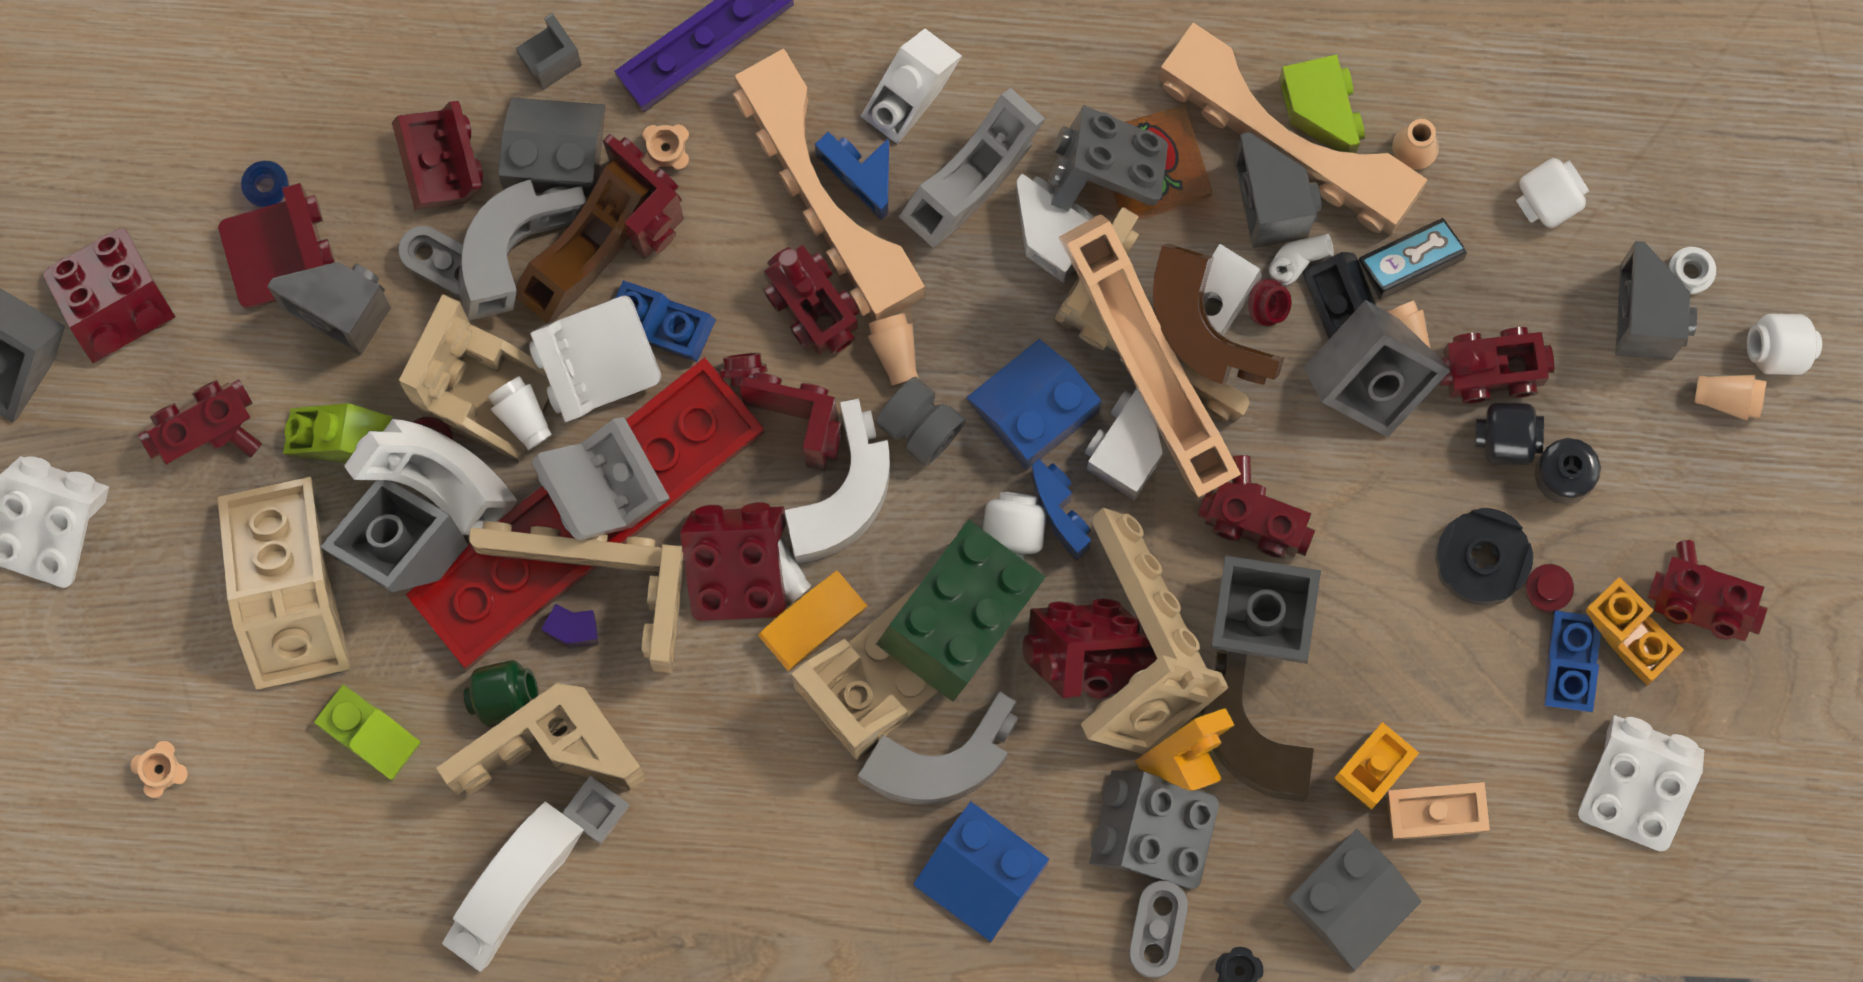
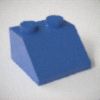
M1040 339L966 397V400L1026 471L1038 459L1041 460L1098 414L1102 401L1076 369Z
M970 801L942 839L913 886L989 942H992L1049 863V858Z

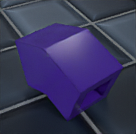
M555 604L541 629L544 635L568 648L599 644L596 617L593 610L573 613Z

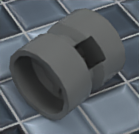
M915 376L908 380L889 400L878 415L876 424L894 440L906 437V448L924 466H928L955 439L963 428L966 419L951 406H947L944 403L935 406V392Z

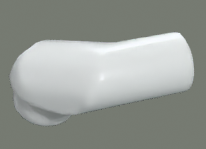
M1329 234L1284 244L1269 266L1271 278L1282 285H1289L1298 279L1311 261L1332 257L1334 249Z

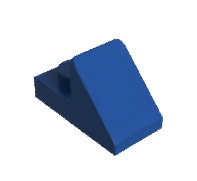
M827 132L815 143L816 157L882 221L888 215L889 139L882 143L861 164L859 160L862 156L851 142L844 137L838 141L830 132Z

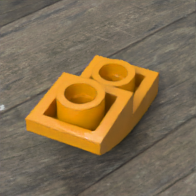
M836 570L780 614L758 636L789 672L823 647L830 637L863 614L868 606L839 571Z
M1620 577L1585 610L1612 649L1647 686L1684 651L1650 617L1654 610Z

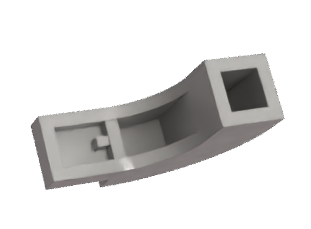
M1012 88L1002 93L966 145L946 166L918 187L899 215V218L933 248L966 222L1004 182L1033 145L1030 141L1045 121V118Z
M527 180L501 191L479 210L466 233L459 267V293L468 321L513 311L517 290L507 260L509 252L519 241L530 235L570 226L586 203L582 186L567 189L564 186L553 187L536 196L531 180Z
M999 692L969 741L956 751L945 755L925 756L917 754L882 735L859 773L858 781L887 798L914 805L942 804L971 794L988 782L1007 759L1008 752L994 745L996 739L1005 742L1016 725L1019 717L1012 714L1016 701Z

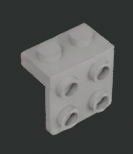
M625 417L611 420L581 444L540 452L532 459V464L538 473L539 482L549 493L561 515L563 525L577 540L632 528L670 500Z

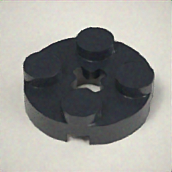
M1492 508L1475 509L1454 519L1443 531L1436 547L1435 561L1440 582L1456 597L1471 604L1490 605L1505 602L1524 585L1533 565L1532 546L1528 542L1526 534L1522 531L1523 527L1511 515ZM1483 544L1492 547L1491 555L1497 558L1496 565L1488 564L1485 569L1477 567V560L1471 557L1472 550L1479 551Z

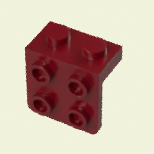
M608 134L603 140L609 163L616 159L652 188L647 199L624 222L632 248L646 259L653 251L656 253L662 252L676 236L674 229L684 220L680 205L682 199L676 193L679 186L662 169L658 168L655 172L650 170L641 161L645 157L644 154L628 138L623 137L618 141L613 135Z
M301 183L282 188L285 197L284 202L225 218L218 225L237 298L245 309H252L276 302L267 287L272 278L335 263L328 238L320 240L316 226L317 223L323 222L316 195L307 196Z
M124 228L117 229L100 237L97 241L72 255L60 259L44 271V279L62 315L92 364L176 317L148 271L132 238Z
M759 372L754 373L753 378L742 377L739 387L744 404L809 420L803 444V453L808 468L825 471L828 458L837 459L842 440V432H840L841 422H837L835 397L828 395V389L809 383H801L800 389L781 385L782 379Z
M755 502L738 509H723L720 505H704L690 512L680 532V538L684 554L683 559L691 613L695 619L706 621L774 618L785 611L787 604L778 546L780 537L787 524L784 506L770 507L767 503Z
M1101 598L1095 599L1090 605H1074L1069 602L1057 601L1049 603L1046 608L1030 609L1028 635H1025L1023 639L1022 651L1026 663L1062 698L1081 697L1085 651L1148 647L1151 644L1139 619L1128 612L1120 602Z

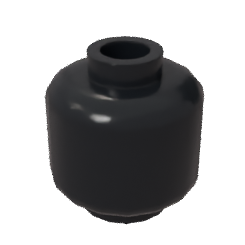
M1492 403L1487 409L1486 419H1476V447L1485 448V456L1489 463L1494 465H1529L1535 459V454L1543 453L1544 416H1537L1536 410L1531 404Z
M1564 438L1556 440L1546 447L1536 463L1535 479L1538 488L1545 497L1555 503L1568 505L1580 502L1591 493L1600 479L1601 465L1598 455L1590 445L1580 439Z

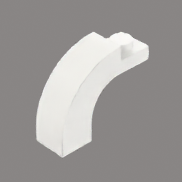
M859 398L840 402L851 456L850 470L845 482L835 494L824 501L785 510L793 553L797 564L829 557L850 546L868 530L880 512L886 498L890 478L888 440L872 444L868 443V440L876 438L871 410L862 412Z
M392 419L383 432L369 431L357 443L355 452L344 465L354 480L395 481L416 489L433 501L442 511L448 513L462 535H470V527L482 529L483 522L485 521L497 522L509 513L518 502L503 481L483 461L465 447L433 429L409 421Z
M545 801L516 830L482 873L454 915L453 920L455 922L442 944L479 972H482L490 964L510 928L534 894L564 864L584 829Z

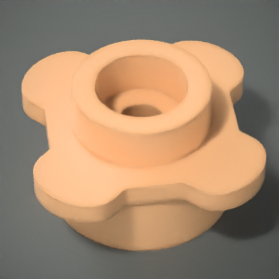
M680 124L673 127L669 125L658 127L650 125L644 129L642 136L646 142L647 153L644 155L643 163L650 170L656 171L660 167H673L675 170H683L687 167L689 156L685 153V142L689 138V132L686 127ZM663 144H669L670 150L665 152L661 147Z
M160 741L154 749L146 751L143 755H136L131 761L132 772L139 775L145 784L144 793L151 798L161 797L164 789L173 784H183L188 777L187 768L178 763L174 756L175 747L170 742ZM158 765H162L164 768L161 774H156L155 768Z

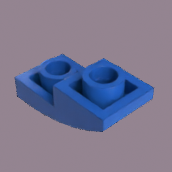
M623 280L615 298L628 296L632 299L649 344L697 362L716 319L709 313L671 301L663 293Z
M1038 459L1032 464L1031 469L1033 487L1036 497H1038V503L1045 508L1047 522L1058 540L1077 561L1090 549L1091 539L1087 534L1091 529L1073 510L1068 514L1062 510L1071 502L1072 492L1068 487L1072 483L1069 478L1055 464L1052 463L1047 467Z
M1556 610L1553 612L1544 706L1593 712L1599 671L1597 660L1601 633L1588 615Z

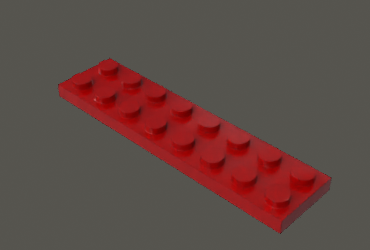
M705 357L626 419L670 500L632 528L606 534L608 535L607 542L626 544L627 537L638 535L765 433L762 425ZM543 486L497 521L512 525L511 532L530 534L531 527H549L560 530L559 537L574 538L563 525L559 511ZM470 543L439 581L416 586L405 595L467 671L596 567L478 554Z

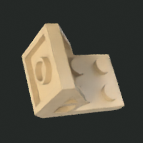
M442 294L399 379L415 411L425 417L438 418L446 423L452 431L520 462L527 448L490 410L493 404L488 396L501 386L520 376L525 385L531 384L543 415L550 403L547 387L551 385L544 368L539 369L531 356L507 341L471 325L461 303Z
M307 477L217 497L227 600L233 627L255 689L258 690L350 670L349 656L334 590L323 558V551L320 548L322 541L316 491L312 478Z
M919 583L852 640L847 642L843 639L807 660L791 673L795 690L855 760L873 750L882 735L888 737L940 693L876 645L889 624L920 585Z
M560 683L550 687L436 767L441 777L456 795L463 791L471 795L487 785L492 780L489 773L504 762L508 767H511L528 756L532 751L529 745L537 740L560 772L587 779L591 775L599 782L629 790L646 779L641 767L586 689ZM561 727H567L566 732L562 736H554V732Z

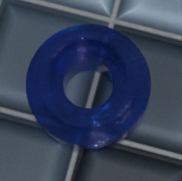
M266 160L250 165L244 172L241 180L242 192L251 204L261 208L280 203L285 198L282 188L289 186V179L284 169L277 163ZM269 178L274 181V186L270 191L260 192L258 190V184L261 180Z

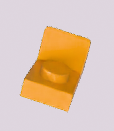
M1226 708L1195 718L1136 759L1135 762L1139 769L1161 777V779L1189 791H1195L1221 780V776L1208 752L1221 744L1218 736L1233 727L1234 723Z
M1382 722L1335 776L1334 780L1371 811L1417 757L1419 752Z

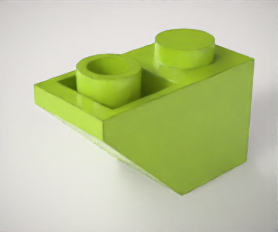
M1338 55L1282 66L1279 83L1290 124L1335 151L1357 153L1360 140L1365 139V130L1360 112L1352 113L1348 96L1354 93L1352 78L1348 67H1340Z
M349 403L290 408L289 419L284 429L285 443L283 454L291 457L346 464L355 452L357 443L369 431L383 432L393 417Z

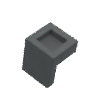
M553 13L544 18L546 29L516 48L517 54L542 90H545L582 66L578 49Z

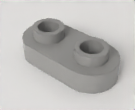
M418 226L407 231L399 243V256L406 269L450 295L461 299L457 274L459 273L463 245L428 226ZM426 246L433 249L432 256L429 259L419 260L416 258V253L421 247Z
M1154 882L1145 888L1139 899L1129 949V959L1134 970L1146 978L1156 979L1167 975L1172 971L1178 960L1188 902L1184 891L1173 882ZM1159 898L1167 899L1171 903V912L1164 916L1157 914L1153 908L1154 901ZM1154 945L1161 949V961L1150 963L1145 959L1144 950L1148 946Z

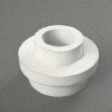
M1683 248L1676 252L1669 262L1668 268L1691 292L1690 294H1698L1705 291L1715 279L1716 265L1714 259L1701 248ZM1688 264L1696 266L1699 270V277L1695 279L1688 278L1684 274L1683 267Z

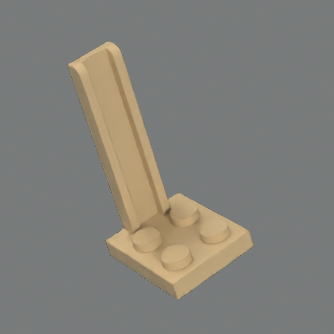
M1122 207L1111 220V224L1128 254L1139 233L1132 230L1139 216ZM1078 276L1053 321L1067 329H1070L1072 326L1081 331L1079 337L1095 348L1104 350L1105 346L1118 353ZM1176 355L1210 416L1222 422H1227L1228 419L1236 422L1245 414L1250 404L1247 395L1227 383L1219 384L1205 378L1188 367Z
M1102 508L1093 517V527L1158 659L1147 669L1134 674L1129 680V684L1112 698L1102 701L1096 707L1095 712L1081 723V726L1089 740L1145 754L1175 733L1229 687L1221 672L1206 668L1198 652L1200 649L1199 642L1194 634L1187 629L1179 613L1181 606L1176 597L1168 591L1160 575L1162 567L1158 560L1150 554L1142 538L1144 532L1139 522L1129 514H1121Z
M492 521L483 522L482 529L470 527V543L474 550L482 555L659 573V576L650 575L647 604H649V611H655L654 624H644L642 652H644L643 658L650 660L653 671L672 673L684 572L682 546L663 544L662 548L655 547V540L644 537H627L626 544L607 542L608 535L606 534L577 540L575 538L559 537L560 530L538 526L531 527L530 534L511 532L512 525Z

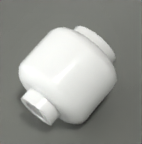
M1551 158L1520 179L1519 184L1523 196L1516 199L1530 223L1540 219L1546 227L1554 228L1585 208L1586 199L1584 195L1590 190L1570 160L1563 164L1561 160Z
M1766 314L1756 325L1750 328L1747 336L1748 356L1764 374H1804L1812 367L1814 360L1820 356L1822 350L1820 333L1815 330L1812 321L1803 314Z
M1000 492L999 499H993L986 505L983 530L1024 560L1025 554H1035L1042 550L1047 521L1046 510L1037 504L1038 497L1015 492Z

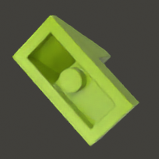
M342 684L314 721L318 727L391 781L394 780L421 744L417 738L383 711L372 706L344 684Z

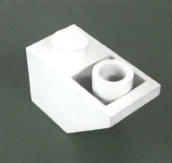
M923 29L900 47L860 117L898 144L942 91L962 55L927 29Z
M1021 174L1016 181V199L1026 257L1065 283L1075 268L1058 237L1089 221L1094 216L1077 204H1073L1069 211L1051 205L1053 187L1039 177H1034L1031 180L1024 174Z
M1137 388L1133 394L1126 390L1111 411V415L1117 419L1107 433L1100 429L1085 451V454L1091 457L1088 461L1087 471L1133 501L1136 500L1159 465L1163 454L1157 426Z

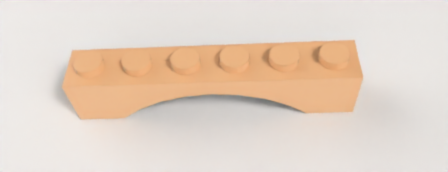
M1194 22L1161 66L1159 81L1164 83L1162 87L1171 97L1183 103L1188 99L1203 109L1201 111L1203 117L1216 127L1223 129L1225 126H1228L1238 134L1251 132L1307 169L1309 181L1311 183L1317 182L1320 196L1337 207H1341L1344 204L1358 214L1357 220L1363 226L1375 233L1384 231L1391 236L1423 191L1427 179L1389 153L1356 154L1339 152L1313 144L1286 129L1269 115L1252 95L1238 69L1232 48Z
M783 48L736 74L735 80L738 91L732 95L738 108L745 118L753 115L761 130L755 134L762 149L769 158L776 154L784 170L779 172V176L791 197L799 194L805 203L807 210L803 211L802 215L815 237L823 234L831 248L825 253L836 274L841 276L846 273L855 288L849 291V295L856 303L861 316L863 317L869 313L873 321L893 316L925 298V286L903 248L883 240L857 225L836 206L822 187L810 162L805 141V119L809 101L807 86L785 49Z
M1100 214L1059 236L1060 242L1188 487L1200 497L1241 475L1219 431L1195 392L1174 351L1166 341L1133 265L1111 222Z

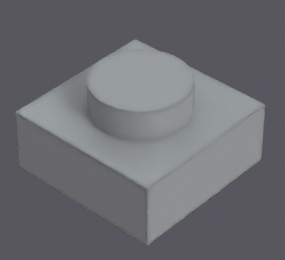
M590 775L562 814L583 828L584 833L602 845L630 805Z

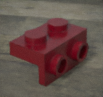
M450 101L439 111L398 115L392 121L414 210L465 204L481 189L483 170L480 161L474 158L470 143L471 124L468 117L462 113L459 101Z

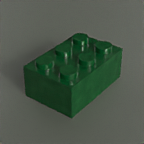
M968 520L889 624L876 645L954 702L1046 576L972 521Z

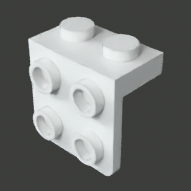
M628 296L617 297L546 324L530 333L533 339L529 345L532 358L539 369L544 368L551 385L547 387L550 403L556 413L562 412L565 422L581 417L599 406L653 387L661 380V372L634 303Z
M20 456L0 474V567L62 588L69 587L76 577L88 521L106 503L109 486L95 482V479L86 473H68L51 467L50 463L42 458Z
M1614 715L1607 729L1605 749L1579 807L1578 816L1580 820L1654 850H1667L1672 843L1703 773L1704 749L1699 748L1696 742L1683 735L1673 734L1670 737L1653 730L1651 725L1639 718L1626 717L1624 719Z

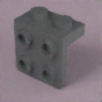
M1083 105L1070 128L1063 126L1054 143L1053 152L1058 154V158L1051 169L1048 183L1054 185L1051 205L1069 211L1086 182L1091 181L1147 205L1155 206L1162 197L1168 149L1166 140L1149 130L1140 129L1116 119L1108 113L1099 112Z
M1112 770L1110 779L1103 792L1104 804L1098 828L1092 837V853L1089 864L1104 869L1133 871L1161 881L1173 882L1186 889H1196L1201 883L1219 808L1217 797L1199 790L1189 791L1161 779V777L1146 772Z

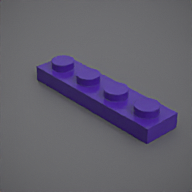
M714 0L614 70L615 76L642 112H644L794 6V1Z

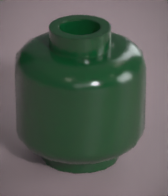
M508 660L475 669L470 677L469 687L464 689L463 696L468 713L476 715L482 724L493 728L538 697L539 690L536 678L529 668L524 669L517 661Z

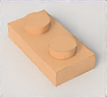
M1485 782L1388 790L1386 792L1391 841L1486 833L1490 831Z

